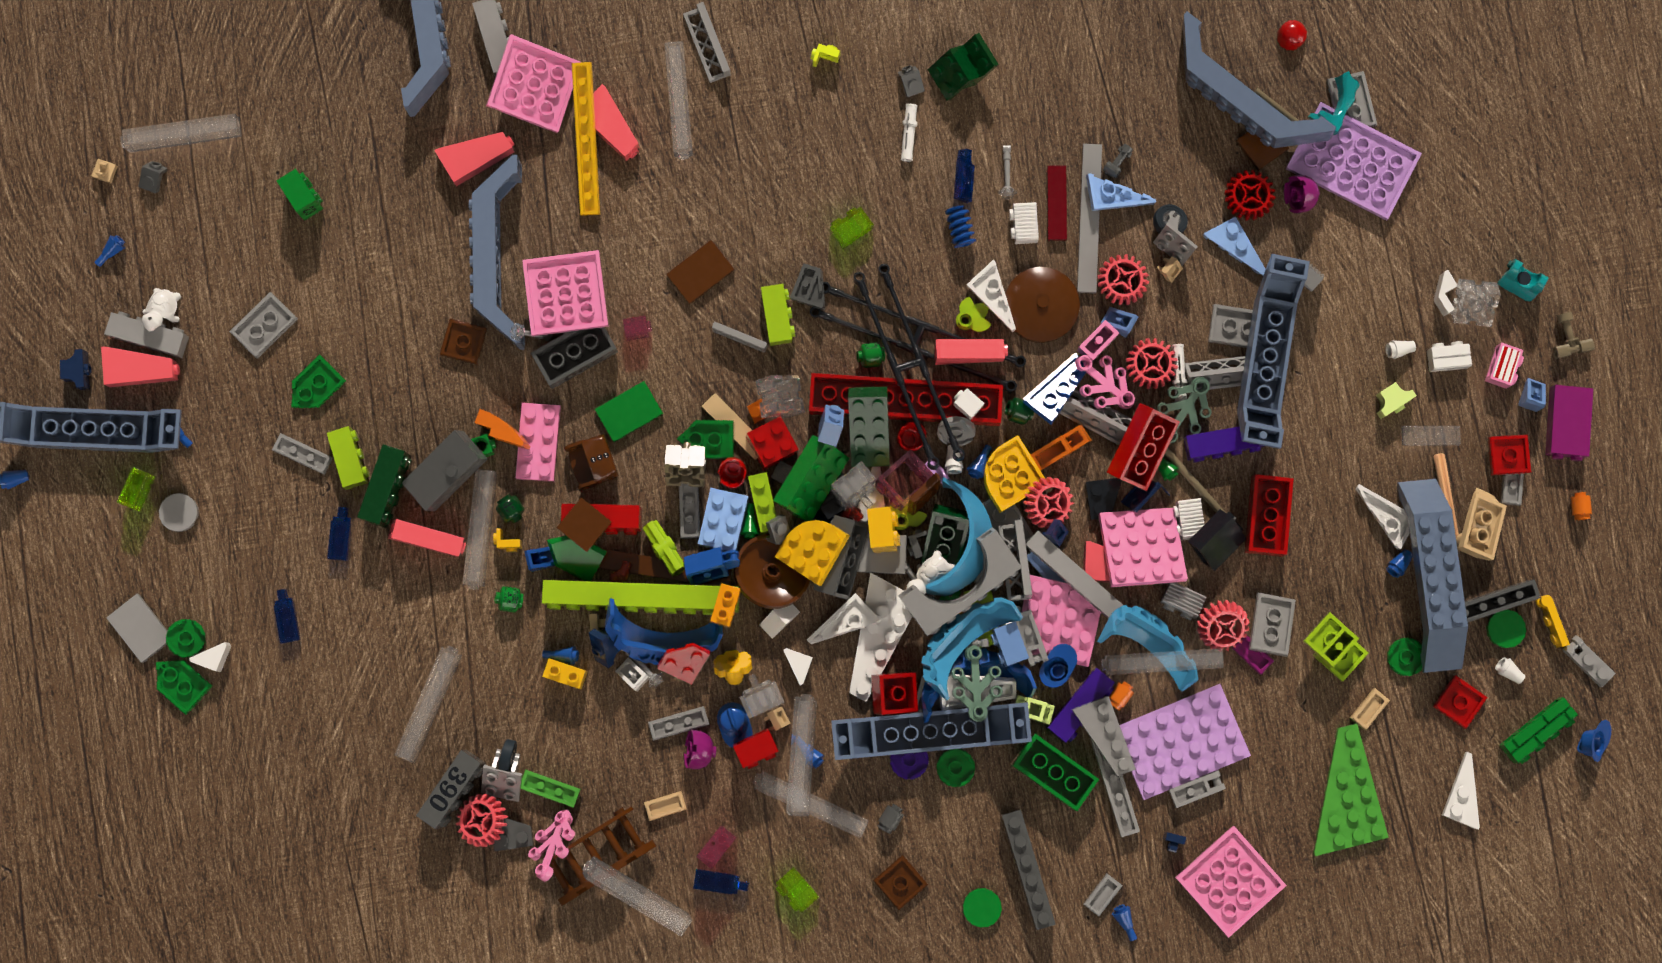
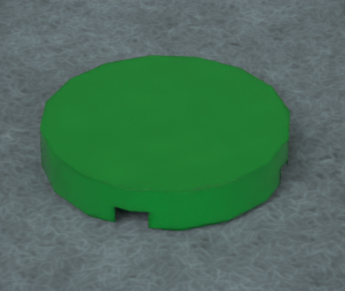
M1503 610L1491 615L1486 626L1487 636L1493 644L1501 648L1515 647L1525 638L1526 625L1523 618L1515 611Z
M181 619L174 622L168 628L166 644L174 655L182 658L192 657L203 649L205 632L198 622L190 619Z
M1401 638L1394 641L1387 651L1389 667L1401 676H1412L1422 670L1420 657L1422 645L1412 638Z
M950 749L944 752L938 759L936 766L937 775L940 780L951 787L966 785L971 781L975 773L973 758L969 753L961 749Z
M986 888L972 890L963 902V913L966 919L972 925L980 928L995 924L1002 911L999 897L992 890Z

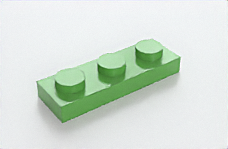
M525 770L521 782V789L573 808L581 791L580 788L529 770Z

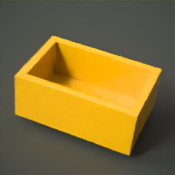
M891 507L867 509L870 547L873 552L897 551V546H901L900 535L895 530V527H899L897 513Z

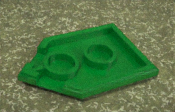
M319 354L292 380L291 408L321 407L346 380Z
M695 420L677 440L682 445L685 442H689L691 446L705 447V458L726 459L734 457V420Z
M566 535L547 539L555 566L583 581L591 582L607 553L606 550L595 544L586 552Z
M184 660L156 662L157 690L185 715L212 688V685Z

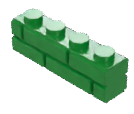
M1558 697L1499 746L1513 763L1523 764L1531 758L1529 754L1534 750L1538 752L1546 746L1544 742L1549 738L1553 740L1561 734L1559 730L1564 726L1568 728L1575 723L1574 718L1578 714L1564 697Z

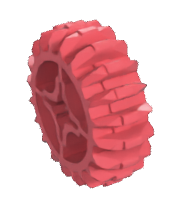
M1125 254L1123 259H1121L1120 255H1117L1116 261L1113 257H1110V263L1106 261L1103 263L1105 268H1100L1099 272L1102 274L1098 275L1097 279L1102 280L1098 283V287H1104L1100 293H1108L1105 296L1106 300L1111 296L1113 298L1111 303L1114 304L1117 299L1119 300L1118 304L1121 306L1123 300H1125L1126 305H1129L1130 299L1135 303L1137 302V297H1143L1142 292L1147 291V288L1143 285L1149 284V281L1145 280L1149 274L1142 273L1146 267H1139L1141 264L1140 260L1135 263L1133 262L1135 260L1134 256L1128 260V255ZM1119 266L1128 267L1132 269V271L1126 272L1122 269V267L1119 268ZM1114 269L1116 279L1109 284L1108 274ZM1137 276L1138 285L1136 290L1133 291L1131 280ZM1121 277H1122L1123 279H1124V278H1128V279L1126 280V282H1124V281L1118 282ZM1121 288L1128 294H1121L1113 289Z
M1147 338L1145 344L1140 340L1138 342L1139 347L1133 345L1134 351L1128 352V355L1132 357L1126 359L1127 363H1131L1126 366V369L1132 370L1128 376L1132 377L1135 375L1133 382L1135 383L1140 380L1139 387H1142L1144 383H1146V389H1150L1151 384L1154 389H1157L1158 383L1161 387H1164V381L1169 383L1171 381L1169 376H1175L1176 373L1172 370L1177 369L1178 366L1172 363L1176 362L1177 358H1171L1175 351L1168 352L1171 346L1163 347V340L1159 344H1157V338H1154L1152 343ZM1151 349L1156 350L1159 353L1152 356L1148 353H1144L1143 351ZM1138 355L1141 357V361L1144 364V367L1141 371H1139L1137 367ZM1163 356L1166 360L1165 372L1162 370L1163 367L1160 365V359ZM1156 358H1158L1155 361L1154 366H1151L1146 370L1149 362H1151L1152 360L1154 361ZM1148 372H1153L1160 377L1149 378L1144 375Z
M1047 477L1046 479L1040 478L1039 482L1034 481L1033 487H1028L1030 493L1024 494L1027 497V501L1023 503L1027 505L1024 511L1029 512L1027 518L1032 519V524L1037 525L1039 528L1044 527L1048 529L1054 519L1061 520L1063 524L1064 519H1069L1067 513L1073 512L1069 508L1074 503L1070 501L1073 495L1068 494L1070 488L1065 487L1066 483L1058 478ZM1052 488L1051 492H1048L1046 495L1042 494L1044 490ZM1051 511L1055 512V514L1051 517L1044 518L1046 514H1049Z
M1218 600L1215 606L1210 603L1211 608L1209 610L1204 608L1206 613L1200 614L1202 620L1197 621L1199 626L1197 631L1200 639L1203 640L1206 646L1213 650L1217 648L1221 652L1223 648L1229 651L1230 646L1236 648L1237 642L1242 644L1241 638L1247 637L1245 632L1249 631V619L1241 606H1237L1233 601L1230 603L1228 600H1225L1222 604Z
M489 794L470 796L469 801L465 800L463 802L464 807L458 808L461 814L456 815L457 818H460V822H457L456 825L461 828L457 832L463 833L461 838L467 840L468 844H473L475 847H487L488 844H495L494 840L501 839L499 834L505 833L502 827L507 826V823H504V819L508 816L503 815L506 809L504 807L500 808L502 802L496 801V797H490ZM481 805L487 806L491 812H485ZM473 828H477L483 836L477 835Z

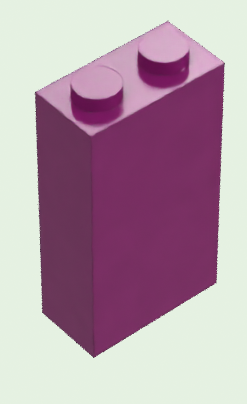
M1554 385L1549 388L1545 455L1551 456L1552 459L1569 457L1571 461H1582V459L1589 457L1594 388Z

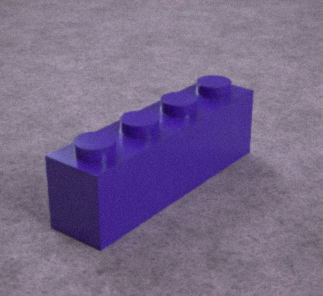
M1240 427L1187 435L1183 438L1187 460H1193L1194 463L1205 461L1206 457L1211 456L1212 459H1220L1224 457L1223 454L1231 453V456H1237L1246 450H1249L1250 453L1259 452L1264 447L1263 445L1242 442Z
M1095 668L1046 729L1063 743L1067 741L1072 742L1078 734L1076 730L1082 725L1071 709L1104 696H1109L1114 690L1112 686L1115 682L1098 668Z

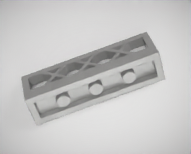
M704 2L696 4L697 9L683 13L708 80L712 83L730 76L731 73ZM699 14L701 19L699 25L690 23L688 17ZM699 31L707 34L705 43L697 40L696 36ZM705 48L713 50L714 55L711 60L703 56ZM712 64L720 67L722 73L712 77L710 74Z
M1246 356L1185 363L1187 385H1191L1192 380L1196 377H1204L1210 383L1209 390L1241 386ZM1235 364L1237 367H1230L1229 365ZM1215 366H1216V367H1218L1219 369H1214V370H1213V369H1211L1210 367H1215ZM1190 369H1199L1200 371L1191 372ZM1202 383L1197 384V389L1203 387Z
M1075 389L1072 395L1080 401L1070 397L1059 414L1120 445L1128 428L1123 423L1129 425L1132 419L1108 406L1101 409L1096 408V410L1090 408L1089 405L1094 406L1095 399L1089 396L1083 397L1080 391ZM1106 414L1111 415L1113 419L1107 417Z
M1015 520L1014 524L998 526L999 535L1008 544V548L1011 546L1017 551L1015 558L1018 559L1019 564L1022 566L1019 569L1020 574L1016 578L1008 577L1005 580L1007 600L1010 601L1027 600L1032 597L1023 521ZM1014 529L1015 537L1011 542L1004 537L1003 530ZM1014 584L1022 588V595L1011 596V588Z

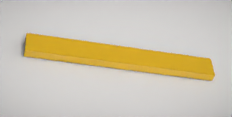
M592 62L572 63L580 216L600 215Z

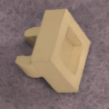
M98 159L91 176L111 184L118 166Z
M1171 256L1170 259H1163L1164 267L1157 266L1159 272L1170 283L1175 280L1183 269L1178 259Z
M589 614L590 630L596 629L600 631V628H605L606 619H599L598 614Z
M782 706L767 713L768 716L764 718L765 721L770 719L773 725L769 730L775 729L777 731L791 724Z

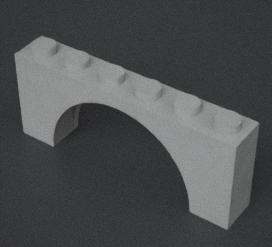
M990 528L976 538L983 553V570L977 584L967 594L954 600H936L924 595L913 584L898 595L927 636L936 634L942 625L954 621L956 615L961 611L966 612L972 607V603L977 600L981 601L988 595L987 593L990 590L999 588L1003 585L1004 580L1008 577L1012 578L1019 573L1018 570L1022 566L994 528Z

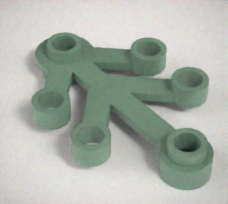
M1196 377L1192 380L1191 385L1178 388L1175 386L1170 387L1167 390V394L1173 399L1181 394H1191L1185 400L1169 404L1160 403L1157 406V411L1161 412L1160 408L1163 405L1166 406V411L1161 413L1165 415L1170 411L1181 409L1175 417L1176 420L1180 421L1177 430L1188 414L1190 421L1189 431L1193 434L1200 433L1201 426L1198 424L1194 403L1199 398L1201 405L1199 415L1203 418L1211 416L1212 411L1208 406L1206 393L1210 389L1209 381L1204 377ZM1198 383L1203 384L1201 389H1197ZM1176 389V395L1172 396L1171 391ZM1204 409H1208L1207 415L1202 414ZM1194 425L1198 426L1196 431H1192ZM1177 430L1170 443H1174L1178 439Z
M973 645L965 651L966 659L971 662L972 682L964 675L962 668L956 667L951 670V677L957 679L973 694V701L965 695V690L962 687L954 688L952 696L955 699H959L968 708V715L971 720L981 722L987 717V707L995 698L1000 697L1003 691L998 685L991 687L989 694L982 702L981 693L994 678L1001 675V669L998 666L990 667L988 674L980 682L979 659L982 656V651L978 646ZM973 650L977 651L976 657L972 655ZM993 669L997 670L996 676L992 674ZM955 670L960 672L959 677L955 675ZM994 688L998 689V695L993 693ZM957 689L961 691V696L956 695ZM977 708L981 710V715L976 714Z

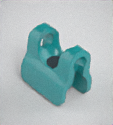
M1517 259L1509 261L1507 267L1510 268L1509 271L1505 272L1497 284L1523 300L1531 302L1542 292L1549 277L1542 273L1536 274L1523 267L1524 263Z

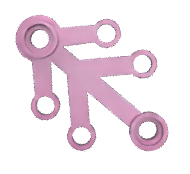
M1083 355L1076 359V368L1081 372H1087L1101 384L1082 386L1080 394L1083 397L1104 392H1110L1115 396L1112 398L1102 396L1094 400L1096 408L1101 409L1108 405L1117 404L1122 409H1129L1133 406L1135 397L1127 389L1126 370L1120 367L1112 372V358L1110 356H1103L1099 360L1100 366L1104 368L1105 377L1092 367V360L1089 356ZM1104 359L1108 361L1107 365L1104 363ZM1118 371H1121L1122 376L1118 375ZM1113 375L1119 381V389L1114 384ZM1085 388L1088 389V394L1085 393V391H1084Z
M568 810L558 812L551 826L545 831L539 830L536 833L535 839L543 844L539 848L533 847L528 853L532 860L537 861L547 850L543 863L539 864L535 869L536 876L544 882L548 881L553 875V869L549 865L554 851L555 855L561 859L568 855L569 850L563 843L560 836L561 832L562 837L567 841L572 840L575 836V831L570 827L573 817Z

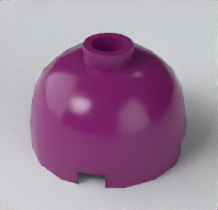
M1306 175L1289 177V182L1284 185V201L1286 204L1289 203L1291 207L1289 209L1290 212L1295 214L1310 211L1316 206L1320 195L1316 182Z
M698 730L688 732L685 746H687V754L684 753L685 768L702 769L711 762L712 758H715L716 746H713L711 737L706 733Z

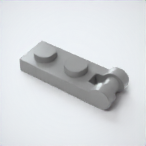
M1031 609L1021 612L1023 618L1020 621H1016L1029 656L1028 662L1030 667L1040 661H1049ZM1039 649L1040 653L1033 656L1031 651Z
M1575 635L1570 645L1562 649L1563 652L1599 687H1603L1616 673L1580 637ZM1577 647L1581 650L1578 654L1575 653Z
M1219 770L1169 789L1168 791L1175 808L1226 789L1224 783H1221L1219 778L1221 776ZM1209 780L1213 781L1214 787L1210 788Z

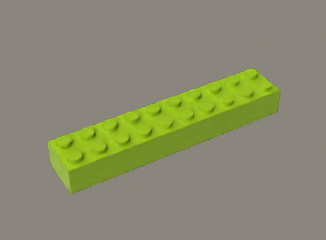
M543 580L542 604L546 605L550 610H561V606H564L568 610L579 611L580 607H586L588 611H599V608L608 610L609 599L612 598L618 610L622 608L626 612L637 613L638 609H644L645 613H657V610H664L666 614H676V610L683 611L684 614L695 615L696 611H703V615H712L720 586ZM739 599L735 610L737 613H739Z

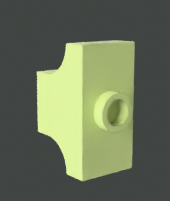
M1395 382L1376 395L1381 404L1380 410L1377 412L1378 416L1382 419L1393 411L1397 414L1406 408L1404 406L1405 403L1417 395L1413 390H1402Z
M1017 695L1015 703L1028 702L1029 719L1050 725L1055 708L1054 705Z

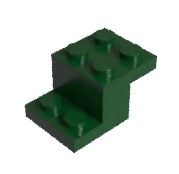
M980 33L972 36L964 45L949 49L927 70L946 101L955 97L962 89L977 85L999 64Z

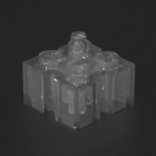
M1459 279L1456 288L1457 298H1454L1452 303L1455 309L1451 312L1453 323L1469 325L1470 321H1475L1477 326L1492 327L1495 317L1493 307L1497 308L1501 296L1497 282L1482 281L1481 285H1476L1474 280Z
M771 375L756 380L758 396H762V402L759 403L761 418H774L777 416L790 418L805 413L803 398H799L798 391H801L799 375H788L785 377L782 375Z
M861 461L849 470L847 474L831 484V494L844 510L848 508L853 509L860 503L859 500L868 509L873 505L868 496L875 491L873 488L875 487L876 478Z
M755 674L748 677L752 687L743 691V696L739 697L749 719L785 704L776 682H771L769 679L759 684Z

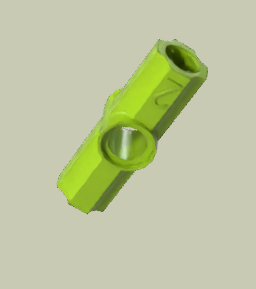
M657 520L650 521L643 527V531L651 542L654 553L659 560L663 561L672 576L681 574L685 570V565L677 552L673 540L665 534Z

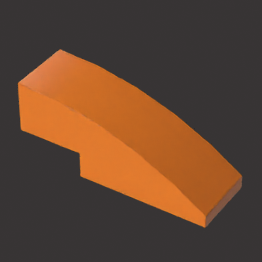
M479 409L475 424L489 429L490 437L530 450L531 446L515 428L492 413Z
M1078 425L1030 455L1041 471L1092 440L1084 426Z

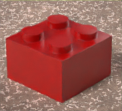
M781 416L746 434V438L763 471L798 453L799 449Z
M902 672L871 675L874 714L918 712L916 673Z
M769 728L733 744L742 767H747L748 769L759 765L758 761L764 758L768 761L776 757V753L779 752Z

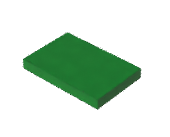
M645 381L595 409L613 442L620 440L663 415Z

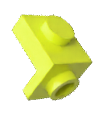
M818 44L817 49H813L810 58L813 60V66L817 67L820 57L838 63L840 50H837L838 48L833 45L825 46Z

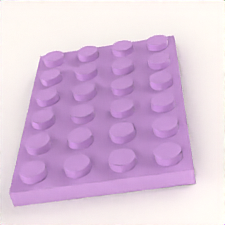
M1320 102L1315 114L1323 110L1333 115L1335 109ZM1345 115L1338 134L1333 135L1329 141L1298 145L1286 170L1296 175H1306L1312 178L1318 186L1387 221L1422 153Z
M1220 684L1120 725L1136 768L1131 773L1143 800L1251 756Z

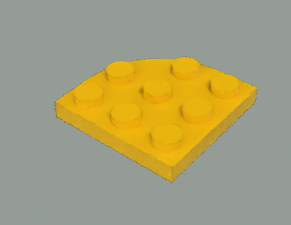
M1018 435L999 446L988 458L984 469L985 488L999 513L1025 499L1024 494L1030 493L1028 487H1033L1034 481L1039 482L1040 478H1045Z
M807 521L790 531L775 557L815 584L822 586L850 535L824 521Z

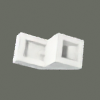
M1446 270L1439 276L1434 302L1443 317L1455 310L1446 296V293L1458 286L1449 270Z

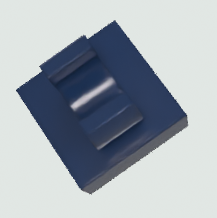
M1054 519L1048 530L1042 534L1055 546L1060 547L1069 531L1061 520Z
M1164 832L1163 840L1169 841L1167 851L1176 853L1178 843L1185 845L1186 837Z

